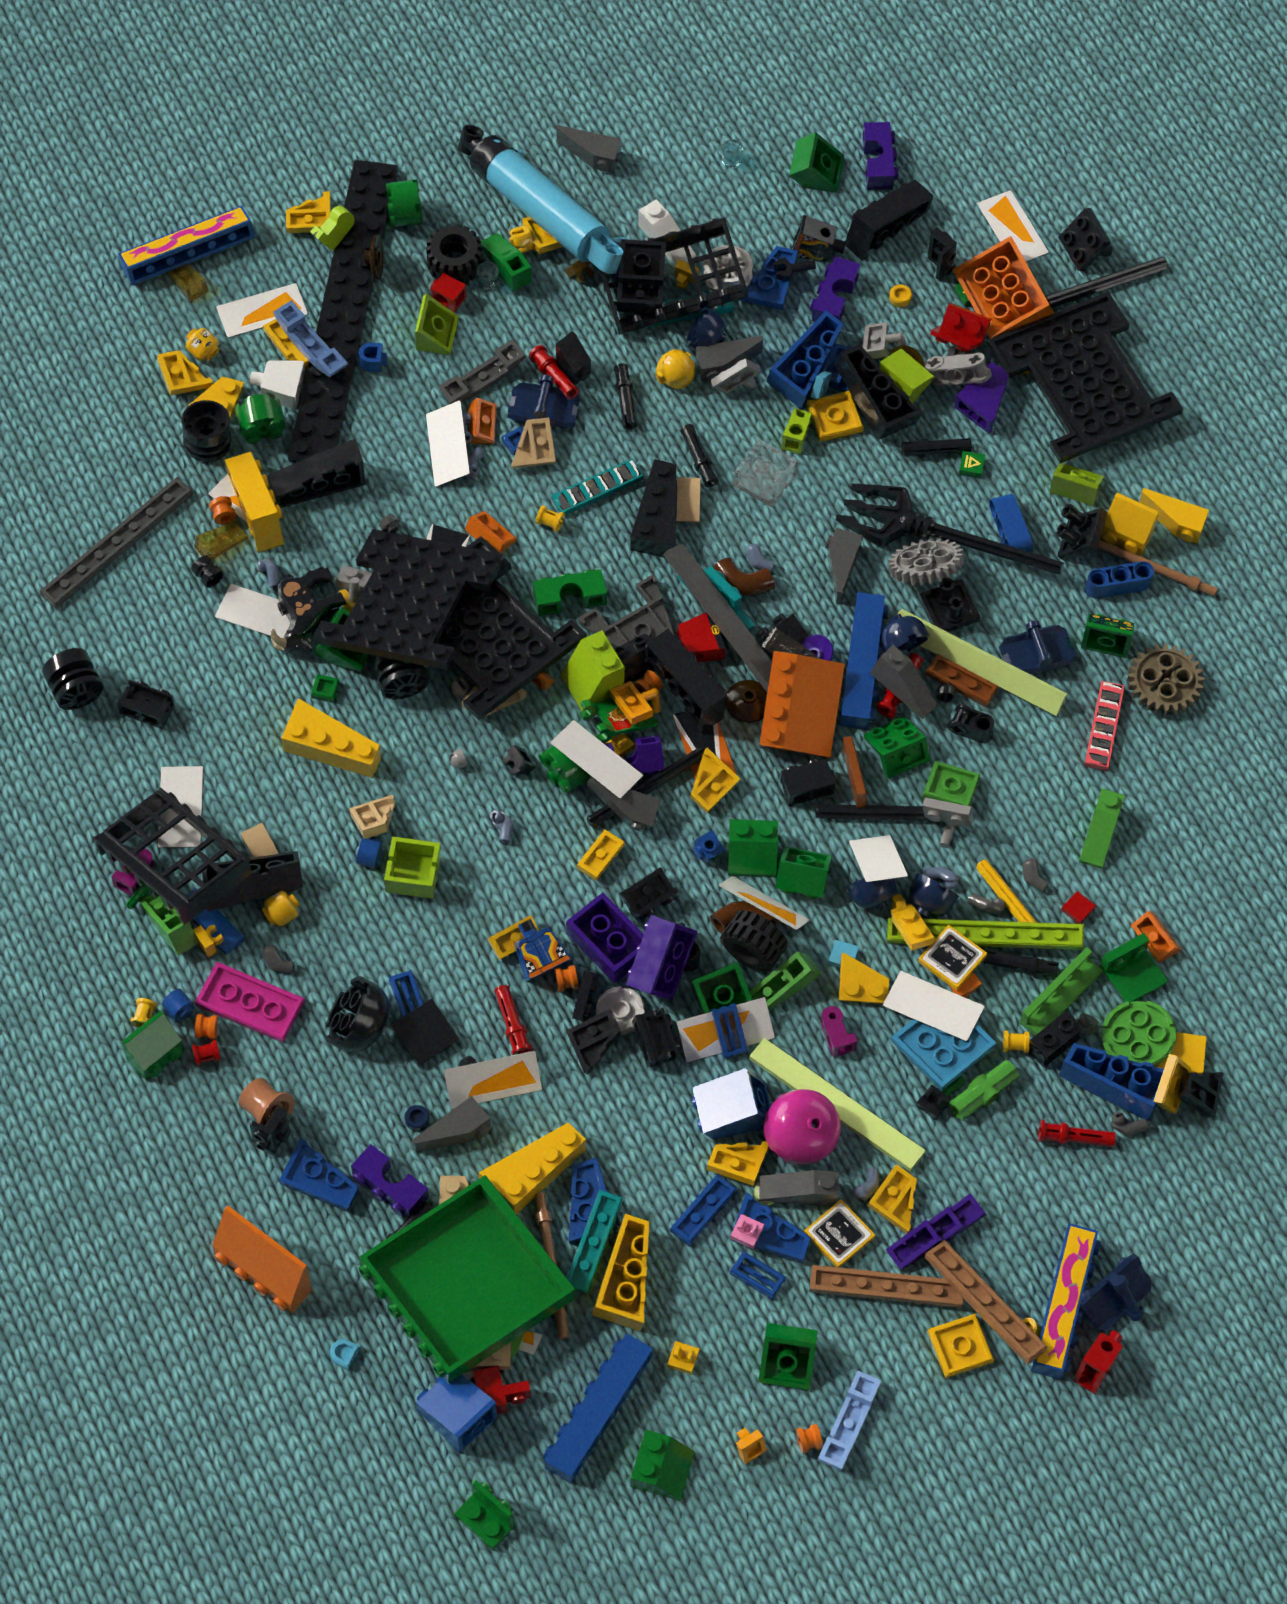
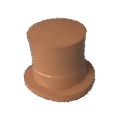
M257 1078L249 1083L242 1091L238 1101L239 1106L249 1112L257 1120V1123L263 1126L267 1124L277 1105L286 1109L288 1117L292 1114L295 1107V1101L291 1094L288 1092H277L265 1078Z

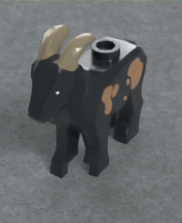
M324 566L316 570H310L300 578H294L292 575L286 574L284 575L285 579L279 583V602L277 606L280 614L287 616L290 625L284 638H280L276 634L275 629L271 630V642L275 649L290 654H310L312 652L311 643L313 642V637L305 638L304 636L316 630L321 621L331 622L335 613L340 609L339 607L346 604L341 592L329 598L316 601L311 591L312 587L316 583H330L334 581L328 567L324 569Z

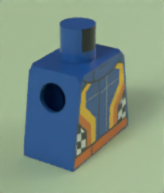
M531 919L518 925L524 939L514 943L525 981L571 959L550 928L546 927L537 932Z

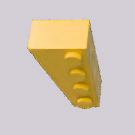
M251 452L225 459L230 482L237 500H239L242 513L246 517L250 534L254 536L257 552L284 545L279 521L280 518H283L279 505H274L276 503L272 489H267L269 488V483L266 475H261L263 471L259 459L254 460Z

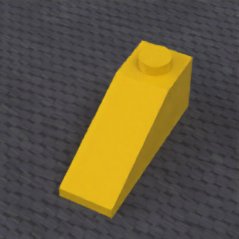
M1143 488L1139 503L1159 511L1157 520L1173 535L1186 542L1198 544L1209 510Z

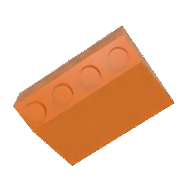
M1012 236L952 269L975 312L992 319L987 332L990 339L1054 314Z
M774 651L759 746L830 758L845 664Z
M227 1205L212 1245L215 1254L214 1258L221 1265L226 1266L228 1264L232 1267L234 1274L242 1281L247 1279L253 1283V1288L262 1296L267 1294L274 1299L272 1302L280 1310L285 1311L287 1309L293 1314L312 1291L307 1265Z

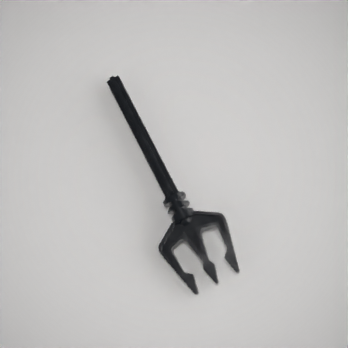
M851 484V489L864 497L877 495L896 502L895 506L866 504L862 500L844 499L843 504L856 513H865L885 524L881 529L857 523L854 516L836 515L837 522L855 533L863 535L864 538L878 546H886L904 536L905 533H915L917 537L923 535L924 539H928L929 536L944 540L949 539L950 542H956L966 547L1057 575H1061L1064 562L937 524L933 517L928 516L924 518V514L917 516V512L913 511L909 492L904 487Z

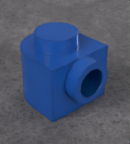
M366 343L359 349L361 367L368 372H381L382 366H387V353L383 352V343Z
M713 830L694 841L695 847L693 852L698 860H703L704 862L710 861L725 851Z
M376 837L362 838L356 864L375 869L378 864L382 865L385 857V851L382 848L383 840Z
M182 989L172 991L162 1002L163 1010L174 1023L187 1019L195 1009L194 1003Z

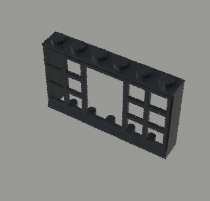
M725 217L712 219L708 223L701 225H691L681 231L668 232L661 237L644 240L666 242V252L684 247L699 295L697 297L657 308L654 311L655 314L634 312L635 315L619 320L616 311L617 301H613L610 290L611 288L618 287V281L608 283L605 272L600 270L619 335L701 311L704 306L711 308L748 297L747 287ZM725 235L728 248L712 252L709 240ZM704 241L708 254L692 258L688 246ZM730 253L734 266L718 270L714 258ZM710 259L714 272L697 276L694 264ZM736 271L740 284L723 288L720 276ZM715 277L719 290L703 295L699 282Z
M160 787L158 788L159 790L106 828L104 832L94 836L93 841L101 856L106 853L112 863L118 860L123 872L126 875L132 872L139 886L142 887L147 884L151 895L155 899L161 896L165 907L169 911L175 908L181 923L185 925L253 872L249 865L251 860L245 851L237 850L230 839L227 838L225 840L215 827L210 828L200 815L195 816L187 804L184 803L182 805L172 792L167 793ZM168 809H171L178 816L167 824L159 816ZM184 819L207 839L163 873L158 874L140 859L137 854ZM152 821H156L162 828L152 836L148 837L141 831ZM137 834L144 842L131 851L123 843ZM213 843L221 850L209 858L201 851ZM227 854L234 862L223 870L215 862ZM197 855L204 863L191 872L183 864ZM210 866L219 874L205 884L197 876ZM179 869L186 877L173 886L165 878ZM192 880L201 888L189 897H186L179 889Z

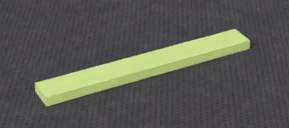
M904 609L898 612L902 617H916L925 625L930 637L920 645L921 647L949 659L1055 716L1059 714L1067 693Z
M763 1038L749 1056V1060L792 1090L810 1089L826 1096L836 1107L842 1125L911 1172L925 1154V1149L767 1039Z

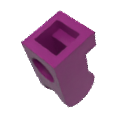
M143 849L137 854L152 869L154 868L152 854L148 849ZM116 870L111 877L113 886L130 896L134 894V891L139 886L132 872L126 875L124 872Z
M835 1006L825 1008L822 1012L821 1028L833 1058L856 1051V1036L854 1033L847 1034L843 1024L842 1011Z

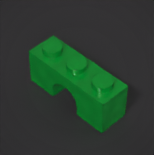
M588 569L582 573H566L559 577H543L533 581V595L538 617L561 613V599L570 594L580 597L584 608L607 605V590L602 569Z

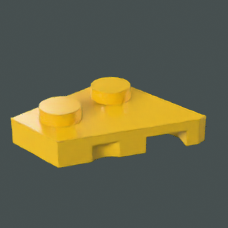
M330 191L324 192L323 197L314 201L309 199L299 206L287 209V233H309L315 225L320 228L330 217Z
M180 350L157 355V361L170 396L208 389L213 385L212 379L210 377L205 378L199 372V367L190 362Z
M222 376L189 405L202 400L215 401L226 408L231 421L235 407L243 392L244 382Z
M706 748L690 798L708 813L741 778L711 750Z
M841 953L838 1001L883 1004L889 993V978L846 953Z
M762 1141L761 1145L748 1146L747 1142L736 1143L735 1145L715 1144L706 1170L754 1186L769 1149L767 1141Z
M896 1164L867 1206L907 1234L911 1229L910 1219L914 1205L913 1195L916 1189L917 1178Z

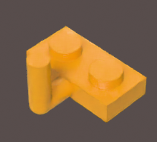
M629 681L610 689L611 698L632 725L653 717V713L661 711L660 694L656 688L640 694L634 684ZM649 700H651V707L647 703Z

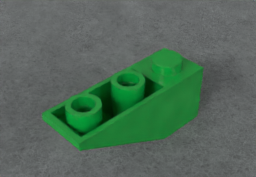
M498 233L481 241L482 250L512 292L532 282L530 264L510 242Z

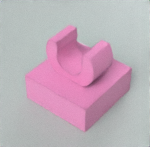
M741 1214L731 1233L730 1239L754 1249L764 1224Z

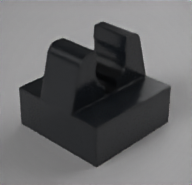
M513 745L506 750L508 755L503 760V763L507 766L514 763V768L509 771L511 775L518 776L524 772L530 773L536 768L524 748Z
M931 1085L917 1101L916 1106L934 1120H937L952 1099Z

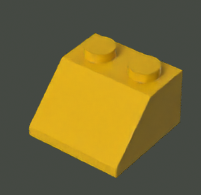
M1117 492L1107 513L1101 538L1110 544H1116L1131 553L1142 556L1153 536L1159 511Z

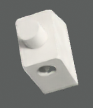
M268 361L264 373L251 372L250 385L261 386V394H269L270 398L274 399L277 396L282 406L297 410L306 374L304 361Z

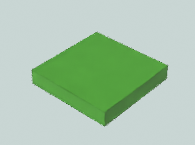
M935 761L924 789L922 800L930 798L970 806L981 774Z

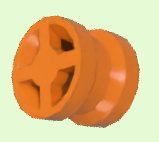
M227 496L217 497L209 504L210 511L214 513L213 519L216 524H227L236 518V512L231 508V498Z
M650 670L644 673L642 679L634 682V686L640 694L653 688L659 691L664 688L661 679Z
M574 965L563 970L561 968L554 969L559 992H564L567 988L579 989Z
M197 1014L195 1038L207 1036L209 1039L216 1040L218 1016L205 1017L203 1014Z
M812 1424L807 1429L801 1427L796 1429L797 1440L802 1454L808 1453L810 1449L820 1450L823 1448L822 1437L817 1424Z

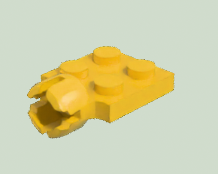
M529 217L522 219V226L509 231L511 235L509 238L510 243L522 254L536 250L540 255L563 247Z

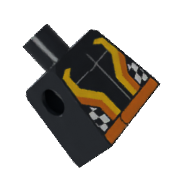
M803 215L794 237L792 249L798 250V258L827 261L830 251L843 254L846 241L834 238L835 226Z

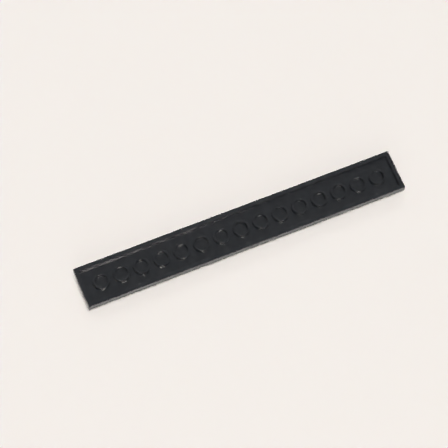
M354 160L344 207L352 213L355 221L352 228L334 249L316 329L317 335L330 349L335 348L346 360L348 366L329 377L309 362L288 454L289 462L297 463L339 445L375 280L370 264H365L364 253L365 250L370 249L371 241L375 234L381 236L383 243L389 216V199L386 183L396 182L398 165Z

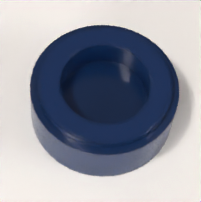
M414 1105L407 1109L405 1112V1124L410 1130L419 1132L428 1127L430 1116L425 1107Z

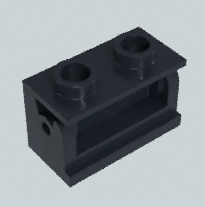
M129 680V686L126 687L117 702L119 713L163 730L175 707L173 695L164 689L157 690L151 688L142 681L135 682Z
M827 759L811 760L807 764L798 767L789 766L781 771L780 784H782L788 806L834 794L836 783Z
M660 1008L659 1012L654 1010L635 1015L632 1025L647 1068L675 1060L679 1054L678 1051H680V1044L678 1038L673 1037L670 1029L672 1028V1020L669 1014H665L664 1008Z
M1066 1010L1030 1040L1029 1053L1043 1068H1046L1080 1040L1079 1034L1084 1027Z

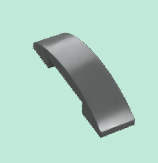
M512 339L496 349L495 356L460 378L458 375H455L438 386V388L450 404L457 401H465L502 380L526 358V354Z

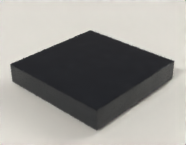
M433 999L428 1000L390 1026L417 1067L459 1041V1037Z

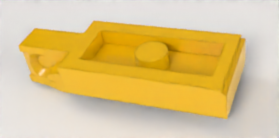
M277 319L263 325L264 332L287 361H304L305 370H307L309 365L308 359L292 343Z
M901 894L894 895L891 898L892 921L911 951L934 944V936L912 904L906 905L905 899Z

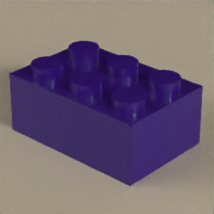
M603 892L566 921V934L614 984L628 973L629 969L633 966L636 958V949L641 943L644 934Z
M651 915L645 924V933L642 941L636 949V958L633 966L628 971L626 985L652 995L673 1000L698 931Z

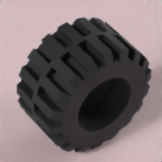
M455 224V227L445 225L444 229L438 228L437 233L433 232L430 235V239L427 240V267L432 277L439 279L445 273L467 284L469 279L474 280L476 278L475 274L479 275L483 265L482 244L475 231H469V227L466 226L461 228L459 224ZM451 252H459L464 254L463 256L458 258H449L445 256L446 254Z
M746 910L738 911L720 936L725 949L737 961L751 969L762 972H770L788 947L786 937L777 926L763 916Z

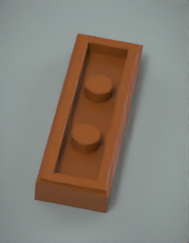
M939 654L935 656L925 673L926 676L939 683H944V685L950 682L955 687L956 692L986 708L999 688L998 685Z
M851 736L843 737L842 752L856 808H863L866 805L867 792L854 741Z

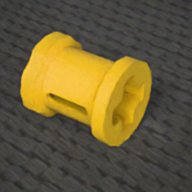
M542 505L536 516L535 523L553 528V531L558 532L563 524L565 513L554 512L547 509V506Z
M138 998L136 1000V1013L131 1018V1024L139 1028L152 1018L154 1010L158 1007L157 1002L147 998Z
M1004 1030L1003 1052L1017 1050L1028 1053L1029 1032L1025 1031L1024 1034L1009 1033L1007 1030Z

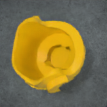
M679 349L663 354L656 367L655 377L661 385L665 383L675 389H682L691 384L695 375V362L691 359V354Z

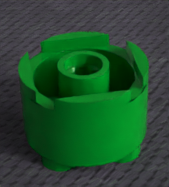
M417 179L386 183L391 226L400 227L423 224Z
M257 394L245 398L244 404L239 406V403L236 405L235 412L240 433L247 440V443L254 444L259 442L261 438L266 437L277 439L283 435L282 431L286 423L280 399L277 396L274 399L270 398L269 394Z
M555 746L548 748L539 755L540 761L549 771L546 774L552 785L558 784L564 794L572 791L592 777Z

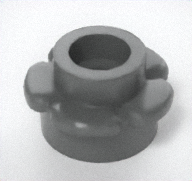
M390 514L380 521L379 527L381 531L396 533L400 528V519Z

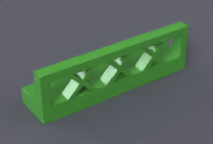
M1088 947L1023 1011L1020 1024L1034 1036L1063 1014L1102 975L1103 970L1090 960L1092 951Z

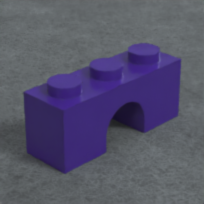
M890 122L864 123L862 135L864 154H876L879 156L878 158L867 159L865 171L867 190L893 189L894 180H898V167H894V162L897 161V151L892 149V144H895V131H891Z
M835 256L832 264L828 263L824 275L826 279L820 282L817 290L818 298H813L810 306V311L813 312V322L826 310L841 321L845 312L846 299L836 296L835 293H853L859 278V263Z
M659 736L635 739V752L624 760L640 773L645 772V774L651 775L658 773L659 770H665L662 742ZM611 742L604 743L607 747L614 751Z
M370 1144L351 1165L352 1178L360 1186L366 1185L372 1190L371 1193L378 1200L387 1201L397 1215L401 1217L404 1215L408 1218L423 1201H427L429 1198L428 1188L410 1174L399 1183L387 1182L384 1179V1175L391 1168L390 1158Z

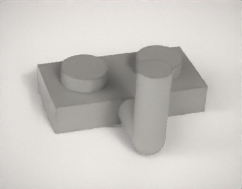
M887 322L865 325L863 348L873 359L886 357L888 343L897 342L898 346H907L903 333L889 334Z
M746 358L740 360L731 368L722 371L718 376L711 379L712 387L725 394L730 393L741 385L753 389L756 386L754 377L761 374L760 366Z
M343 565L336 578L335 587L349 590V600L356 602L372 572Z
M930 798L924 799L922 805L924 816L931 821H945L946 823L939 844L941 847H949L955 826L965 825L971 827L974 818L970 806Z

